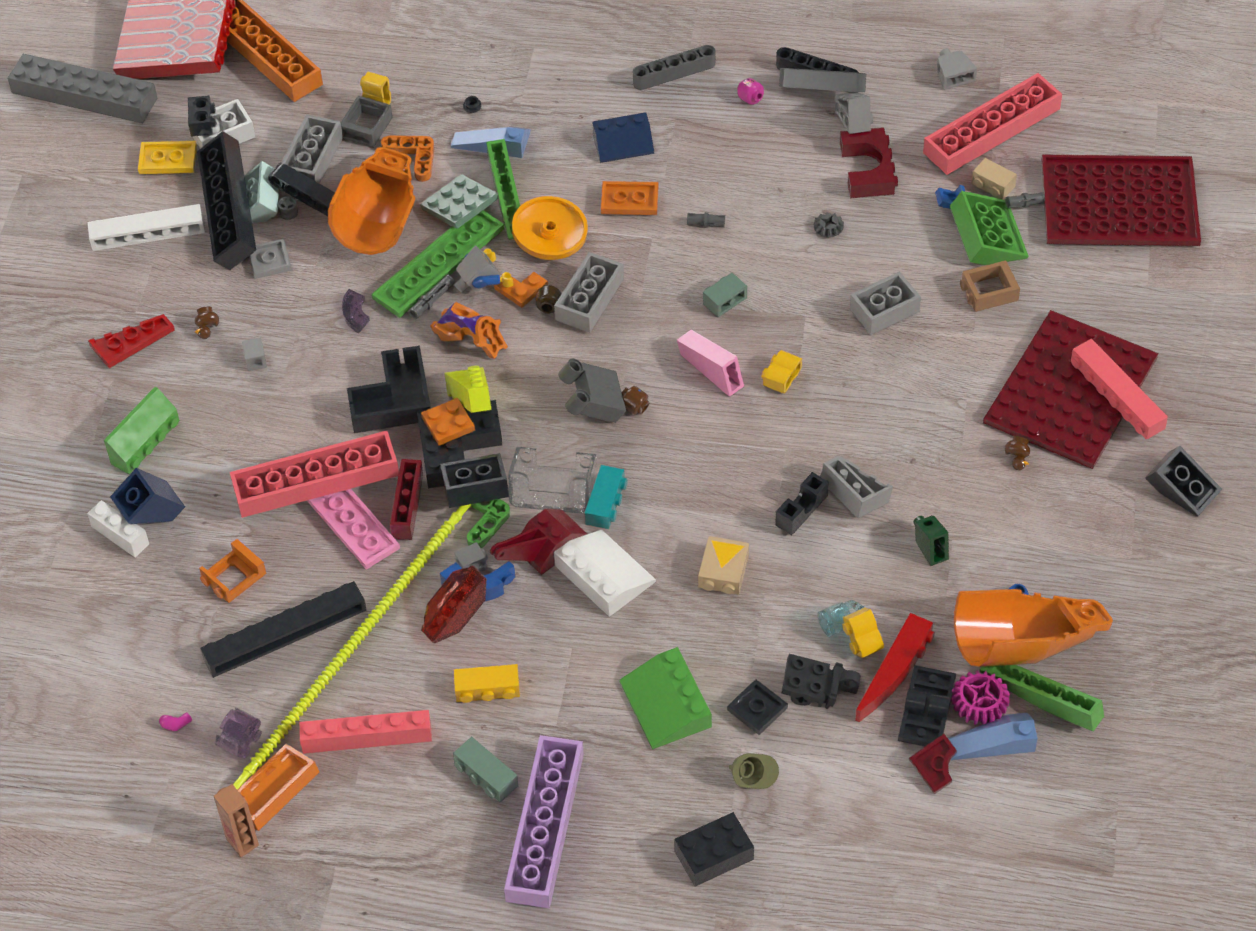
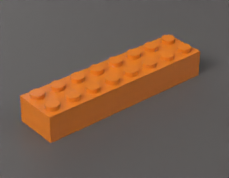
M235 0V8L232 12L233 19L229 26L230 34L227 37V42L293 102L323 85L320 68L243 0Z

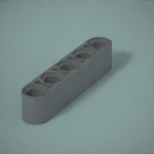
M704 45L636 66L632 71L633 86L638 90H644L709 70L716 64V50L711 45Z
M780 68L779 87L865 92L867 74Z

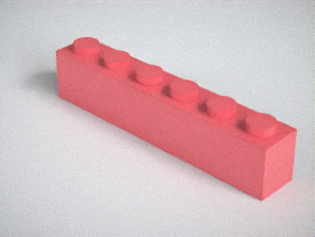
M1092 339L1073 349L1072 365L1079 369L1085 379L1091 382L1097 391L1108 399L1111 406L1116 408L1123 418L1134 426L1138 434H1141L1147 440L1165 430L1168 416Z
M429 710L299 722L300 743L303 754L432 741Z

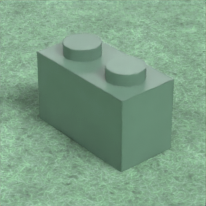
M733 273L722 277L717 283L703 291V305L717 317H720L747 299V285Z

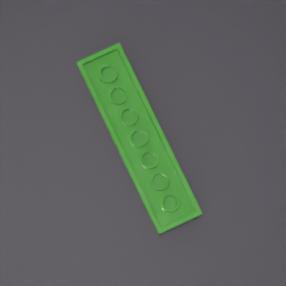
M482 210L458 229L454 227L449 228L373 292L372 299L397 317H402L418 302L422 295H426L445 275H451L456 271L465 255L475 245L481 249L503 231L504 224Z

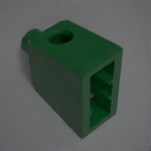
M931 515L926 518L924 516L916 517L913 521L915 525V541L928 564L933 566L949 560V532L935 516Z

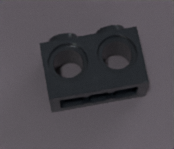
M210 95L188 97V126L191 137L213 135V127H216V119L213 114L216 113L215 103H211Z

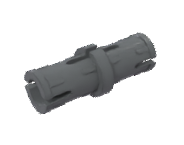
M1043 192L1034 194L1022 193L1018 196H1007L1005 199L1007 208L1021 206L1028 208L1030 205L1044 204L1045 202Z
M709 212L704 214L687 213V225H702L707 228L708 226L725 227V215L709 214Z

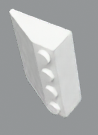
M603 530L570 540L554 552L555 566L609 617L656 582L652 575Z

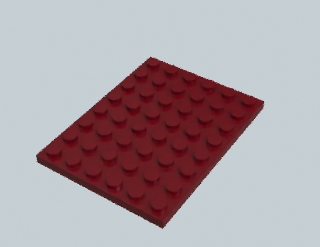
M1042 154L1047 244L1201 245L1192 156Z
M1050 310L985 415L983 423L1012 436L1015 435L1028 439L1031 444L1094 469L1123 416L1116 408L1111 406L1108 399L1101 395L1091 382L1085 379L1081 371L1072 365L1073 349L1092 339L1139 388H1141L1159 353Z

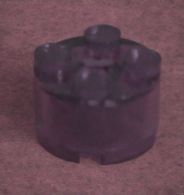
M235 707V710H230L219 727L222 729V733L220 736L216 735L215 745L237 757L247 758L251 750L250 745L253 741L257 742L262 734V731L259 730L261 725L260 719Z

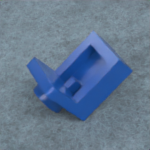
M959 185L955 191L938 188L935 192L938 206L951 209L950 205L961 191H965L964 186Z

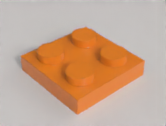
M458 398L421 413L422 419L438 446L475 431L473 422Z

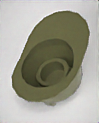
M746 753L737 757L733 764L729 765L735 783L743 788L766 789L776 782L779 775V766L776 760L765 754Z

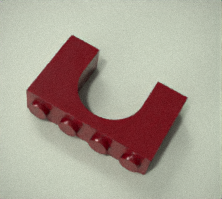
M884 127L871 128V131L851 134L848 131H840L839 144L842 157L869 156L880 163L879 166L872 170L848 172L847 186L850 199L895 195V187H898L897 175L894 176L895 163L891 162L892 148H888L890 140L889 135L885 134Z

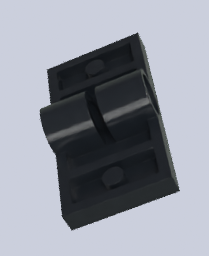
M914 665L898 735L899 742L925 747L944 734L956 673Z

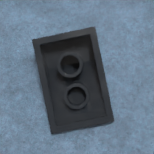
M1181 446L1169 451L1145 477L1160 494L1196 517L1203 512L1222 490Z

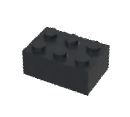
M734 812L674 839V852L695 887L754 860V845Z

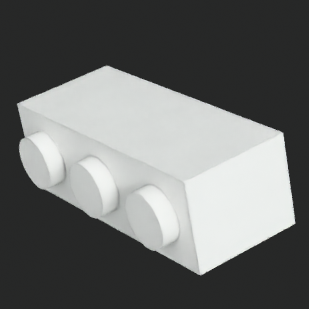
M101 500L87 513L93 529L133 557L138 556L149 545L146 531L137 524H129L120 512Z

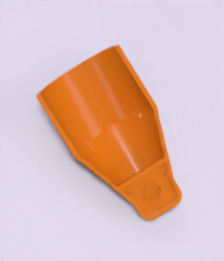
M379 147L372 156L361 163L360 167H355L350 174L346 173L343 175L328 209L330 229L333 236L343 246L356 253L374 255L386 252L396 245L415 203L414 188L411 184L410 156L389 148Z
M1018 589L959 591L954 610V632L957 646L963 658L972 666L1036 664L1091 639L1097 631H1108L1113 622L1112 617L1104 606L1096 600L1074 599L1055 595L1051 599L1041 597V593L1034 592V595L1022 594V591Z

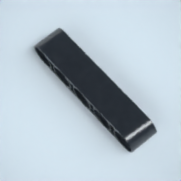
M781 47L776 52V67L778 70L780 68L859 73L856 69L788 47Z
M278 163L268 176L269 182L276 188L328 217L329 205L335 192L284 163Z

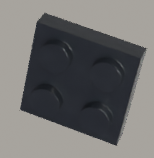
M755 679L727 706V711L760 735L788 708V703Z

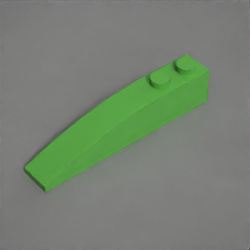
M505 139L486 142L487 156L495 190L499 198L498 203L508 240L514 239L512 220L516 210L520 207L506 142Z
M1018 665L982 666L980 668L981 673L987 671V675L991 676L994 673L995 679L1001 678L1002 684L1007 685V690L1018 697L1094 732L1104 718L1102 700Z

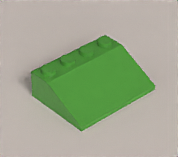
M965 191L959 193L950 205L970 262L990 265L1005 260L1010 262L1029 257L1011 208L1006 207L1005 200Z
M678 647L657 654L619 680L652 749L712 728V714Z

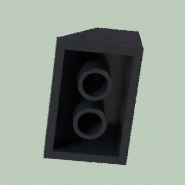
M500 453L440 464L449 508L509 497L507 477Z

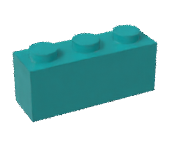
M605 465L600 466L585 510V525L609 529L611 522H615L617 516L616 507L621 505V492L626 489L628 481L625 478L624 469Z

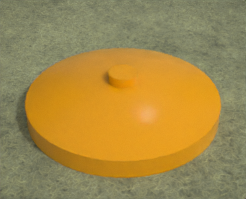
M541 196L530 199L523 203L513 216L512 234L515 242L523 251L536 258L558 260L569 257L581 249L587 238L588 224L584 213L575 204L560 197Z

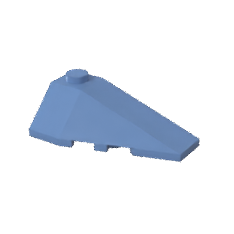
M503 127L455 132L451 148L487 153L486 142L505 139L508 155L522 158L531 129Z
M1028 713L1004 715L1000 719H995L994 722H987L984 725L982 724L948 739L957 750V753L951 760L1035 752L1038 738L1032 717Z

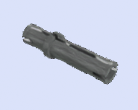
M445 275L442 280L426 295H422L418 302L408 310L410 316L417 319L426 309L429 310L433 306L432 304L454 285V279L450 275Z

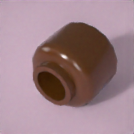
M632 386L629 389L626 387L622 391L626 411L632 415L643 414L650 404L648 394L636 386Z

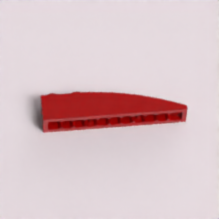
M912 613L909 614L858 705L855 721H862L886 701L902 684L917 660L923 658L927 642L931 643L935 632L932 631V621Z

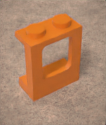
M238 539L231 543L232 551L208 570L203 566L199 568L202 583L206 587L210 586L218 598H223L228 603L266 574L264 562ZM230 566H235L246 578L229 591L216 577Z

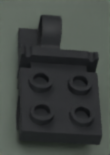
M789 653L781 694L791 696V701L797 705L807 706L812 702H816L818 707H821L823 703H826L825 709H828L830 706H834L838 690L857 694L861 675L856 671L844 669L842 663L836 662L831 670L828 663Z

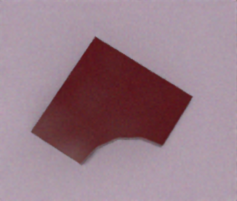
M943 734L909 757L911 764L934 794L952 783V778L949 774V763L951 758L957 753V750L946 735Z

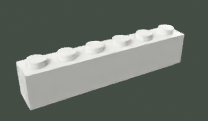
M200 204L87 222L92 251L205 233Z

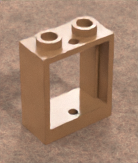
M1006 260L963 271L960 287L962 291L966 292L968 304L972 305L975 312L1019 301L1020 287ZM999 277L1004 289L979 295L974 285L975 282Z

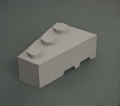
M858 92L836 94L835 112L848 133L871 131L873 115L870 113V96Z
M841 456L823 463L820 477L829 481L828 489L857 518L889 503L893 489L892 485H884L876 480V476L865 474L860 471V467Z

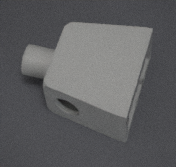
M947 48L941 50L940 56L937 59V72L944 90L976 81L977 68L962 51L951 53Z

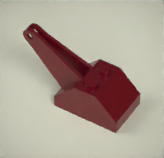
M544 509L528 521L521 534L494 544L490 549V554L498 561H527L536 571L543 575L555 566L554 552L568 541L587 535V533L562 509Z

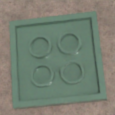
M461 174L435 194L428 197L420 206L423 211L458 229L499 198L495 191Z

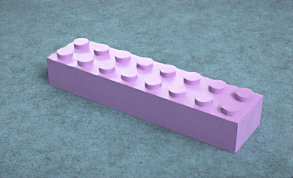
M541 735L539 737L505 883L506 902L550 909L584 756L583 741Z

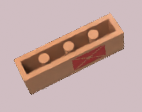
M233 784L220 789L214 795V800L226 840L237 854L243 857L259 846L247 801Z

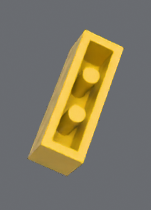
M518 664L454 669L456 702L469 703L478 700L491 701L493 699L520 697Z

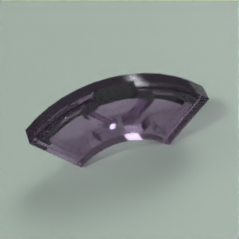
M348 289L342 301L343 316L348 326L355 332L360 333L370 321L369 316L362 310L365 296Z

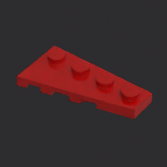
M162 314L142 321L138 326L122 328L123 331L112 334L110 332L104 334L103 338L97 340L95 338L90 339L88 343L110 369L175 331V328L169 319Z

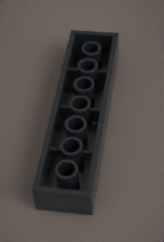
M222 131L199 149L197 155L213 261L231 270L256 251V243L239 141Z

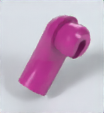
M186 712L178 718L162 715L159 719V724L164 729L178 731L193 720L189 713Z

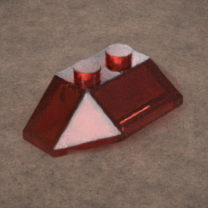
M473 565L453 571L426 606L424 624L421 631L432 643H438L461 632L486 600L487 578Z

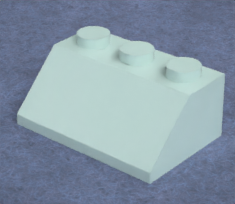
M263 161L245 175L252 223L267 222L271 217L276 216L278 212L279 189L268 180V176L274 168Z

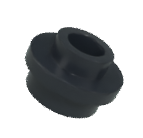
M476 96L467 97L463 103L464 110L469 113L478 112L482 107L481 101Z

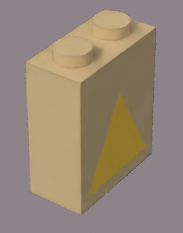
M709 536L698 575V588L739 595L749 557V543Z

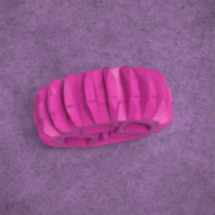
M976 670L975 675L968 672L966 677L961 676L960 680L956 681L952 689L951 702L954 705V710L959 712L960 718L966 716V722L973 720L975 725L978 722H982L983 725L986 724V721L994 722L995 719H1000L1002 714L1005 715L1010 702V693L1007 691V685L1002 684L1001 678L995 679L994 673L989 676L987 671L980 674ZM964 697H966L967 700L972 703V705L969 704Z

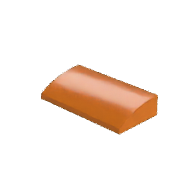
M285 744L238 789L239 793L247 801L254 829L257 831L266 825L319 773L315 761L288 744Z

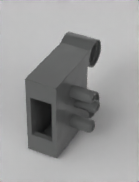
M575 358L569 359L559 371L558 376L562 382L566 384L575 382L577 390L565 404L566 409L571 414H581L589 418H598L616 423L626 412L616 371L582 363Z

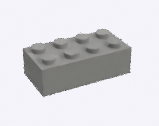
M306 114L282 163L320 183L343 138L341 122Z
M588 252L554 305L555 320L590 333L624 280V265Z

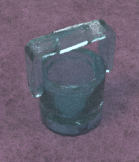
M849 600L845 603L839 602L819 611L817 615L818 621L825 634L831 637L843 631V617L850 614L849 609L853 608L855 611L864 608V606L854 600Z

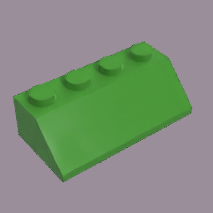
M154 387L104 439L111 465L127 474L138 468L143 459L152 453L157 444L162 442L166 435L180 421L175 406L157 387Z

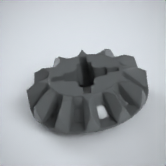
M827 212L825 215L820 213L819 217L814 220V230L823 237L837 236L844 228L841 216H836V213L829 214Z

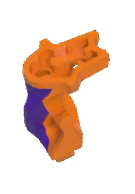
M458 302L453 303L449 309L445 308L441 312L440 320L434 321L430 325L434 334H438L441 341H462L465 335L472 336L475 346L481 347L487 356L493 359L497 357L500 349H507L508 347L499 331L500 319L479 315L476 311Z

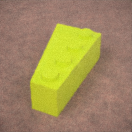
M476 365L468 367L467 370L444 373L447 395L449 397L452 396V399L458 398L464 408L471 413L491 410L489 389L483 367L480 368Z

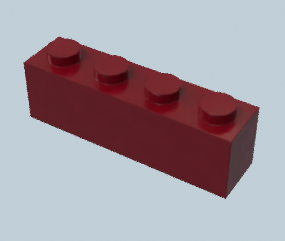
M401 459L390 520L391 535L395 539H413L423 480L421 460Z

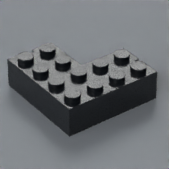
M420 345L402 348L403 364L400 362L399 349L381 351L386 382L347 388L354 433L418 423L417 411L431 409Z
M490 400L491 410L471 413L464 408L475 426V431L439 446L422 419L421 413L426 410L417 411L428 489L444 486L440 464L465 460L464 451L502 446L496 400Z

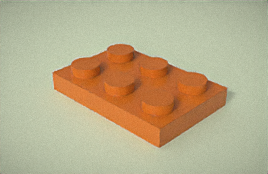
M603 181L601 214L657 215L659 182Z

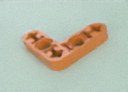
M389 135L382 138V147L404 154H416L414 165L416 180L425 182L431 178L435 149L434 140L431 137ZM405 143L412 144L410 147L403 146ZM422 157H428V158H429V159L426 160V161H421V160H420V158H422Z

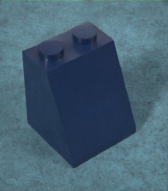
M135 468L110 496L129 524L171 522L185 508V505L166 480L138 468Z

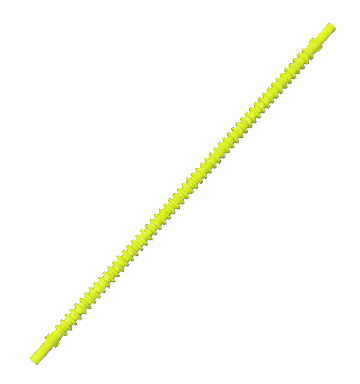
M472 504L460 506L456 512L451 514L448 521H444L441 529L437 530L434 537L430 539L431 541L427 542V546H424V550H421L417 558L413 559V562L410 563V567L406 568L407 571H404L403 575L399 577L400 579L396 580V584H393V588L389 589L386 597H382L383 601H379V605L375 606L372 614H368V618H365V622H362L361 627L357 628L358 631L354 632V636H350L351 640H347V644L343 645L344 649H340V653H337L336 657L332 658L333 662H329V666L325 667L326 671H322V675L318 676V680H314L315 684H311V689H307V693L303 694L304 698H300V702L296 703V707H292L293 711L288 712L289 716H285V720L281 721L282 725L277 726L278 730L275 729L273 731L274 734H270V739H266V743L262 744L263 748H259V753L256 752L255 757L251 758V763L244 767L242 774L233 783L237 790L255 773L258 767L262 766L261 762H266L265 757H270L269 753H273V748H277V744L281 743L280 739L285 738L284 734L287 735L288 730H292L291 725H296L295 721H299V716H303V712L307 711L306 707L309 708L311 706L310 703L314 702V698H318L317 694H321V689H325V685L329 684L332 676H335L336 672L340 671L339 667H343V663L347 662L346 658H350V654H353L354 650L358 648L357 645H361V641L365 640L364 636H368V632L372 631L375 623H379V619L383 617L382 615L386 614L385 610H389V606H392L393 602L397 600L396 598L400 597V593L404 591L403 589H406L410 581L414 580L413 576H417V572L421 571L420 568H423L424 564L431 559V555H434V551H437L441 543L448 538V534H451V530L455 529L454 526L461 521L462 516Z

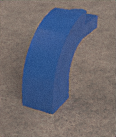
M510 561L484 576H475L467 573L457 562L440 572L441 585L453 596L469 602H485L502 596L504 594L503 586L510 584L516 578L514 565Z

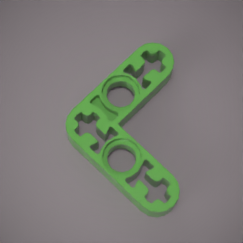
M501 499L491 500L488 505H481L479 503L471 505V507L484 515L468 532V546L477 542L480 549L483 548L509 519L510 507ZM487 522L494 524L492 528L483 527Z

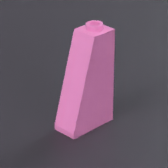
M693 330L677 339L680 355L730 397L744 387L736 355Z

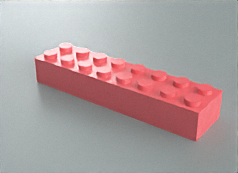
M1037 73L925 137L923 154L948 175L1060 110L1062 93Z
M388 431L230 472L242 518L399 475L398 463Z

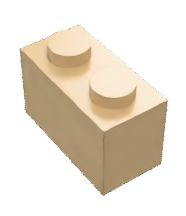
M985 158L973 171L972 184L1004 200L1015 188L1017 174Z

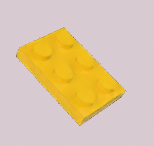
M196 141L141 142L138 173H194L197 151Z

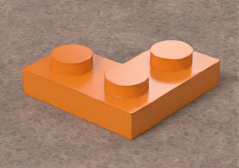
M533 272L522 282L511 276L513 286L504 287L503 283L500 282V284L494 285V289L523 308L537 296L539 288L548 285V281Z

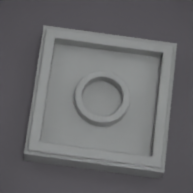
M284 239L257 244L256 251L249 256L255 279L292 271Z

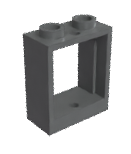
M357 96L341 121L343 139L374 148L393 118L391 105ZM361 113L379 117L373 129L355 124Z

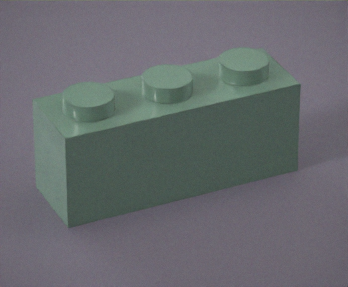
M472 736L453 752L456 769L461 773L465 772L472 783L480 785L490 798H495L501 802L519 786L517 774Z

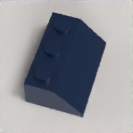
M646 112L592 121L593 139L600 163L654 154L651 128Z

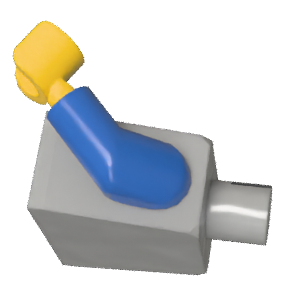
M475 245L458 265L456 270L461 278L454 285L461 293L469 286L477 292L483 287L498 285L500 282L503 283L504 287L513 286V279L509 272L503 273L501 277L499 276L500 272L492 263L496 260L495 252H492L489 248L482 251Z

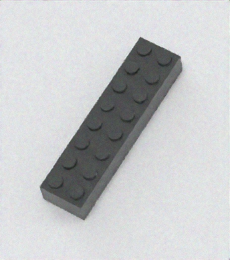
M24 53L7 78L13 94L142 124L158 99L154 83Z

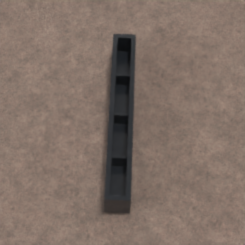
M355 581L343 584L337 589L325 592L321 596L306 600L298 606L288 608L275 616L267 617L259 623L249 625L236 633L228 634L222 639L206 644L200 648L203 660L212 677H217L367 611L365 599Z

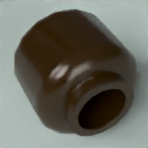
M545 285L539 288L536 296L537 308L545 314L554 313V305L561 296L560 290L552 285Z

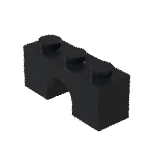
M811 472L800 484V491L796 499L792 501L788 498L777 509L775 526L792 536L828 497L829 481Z

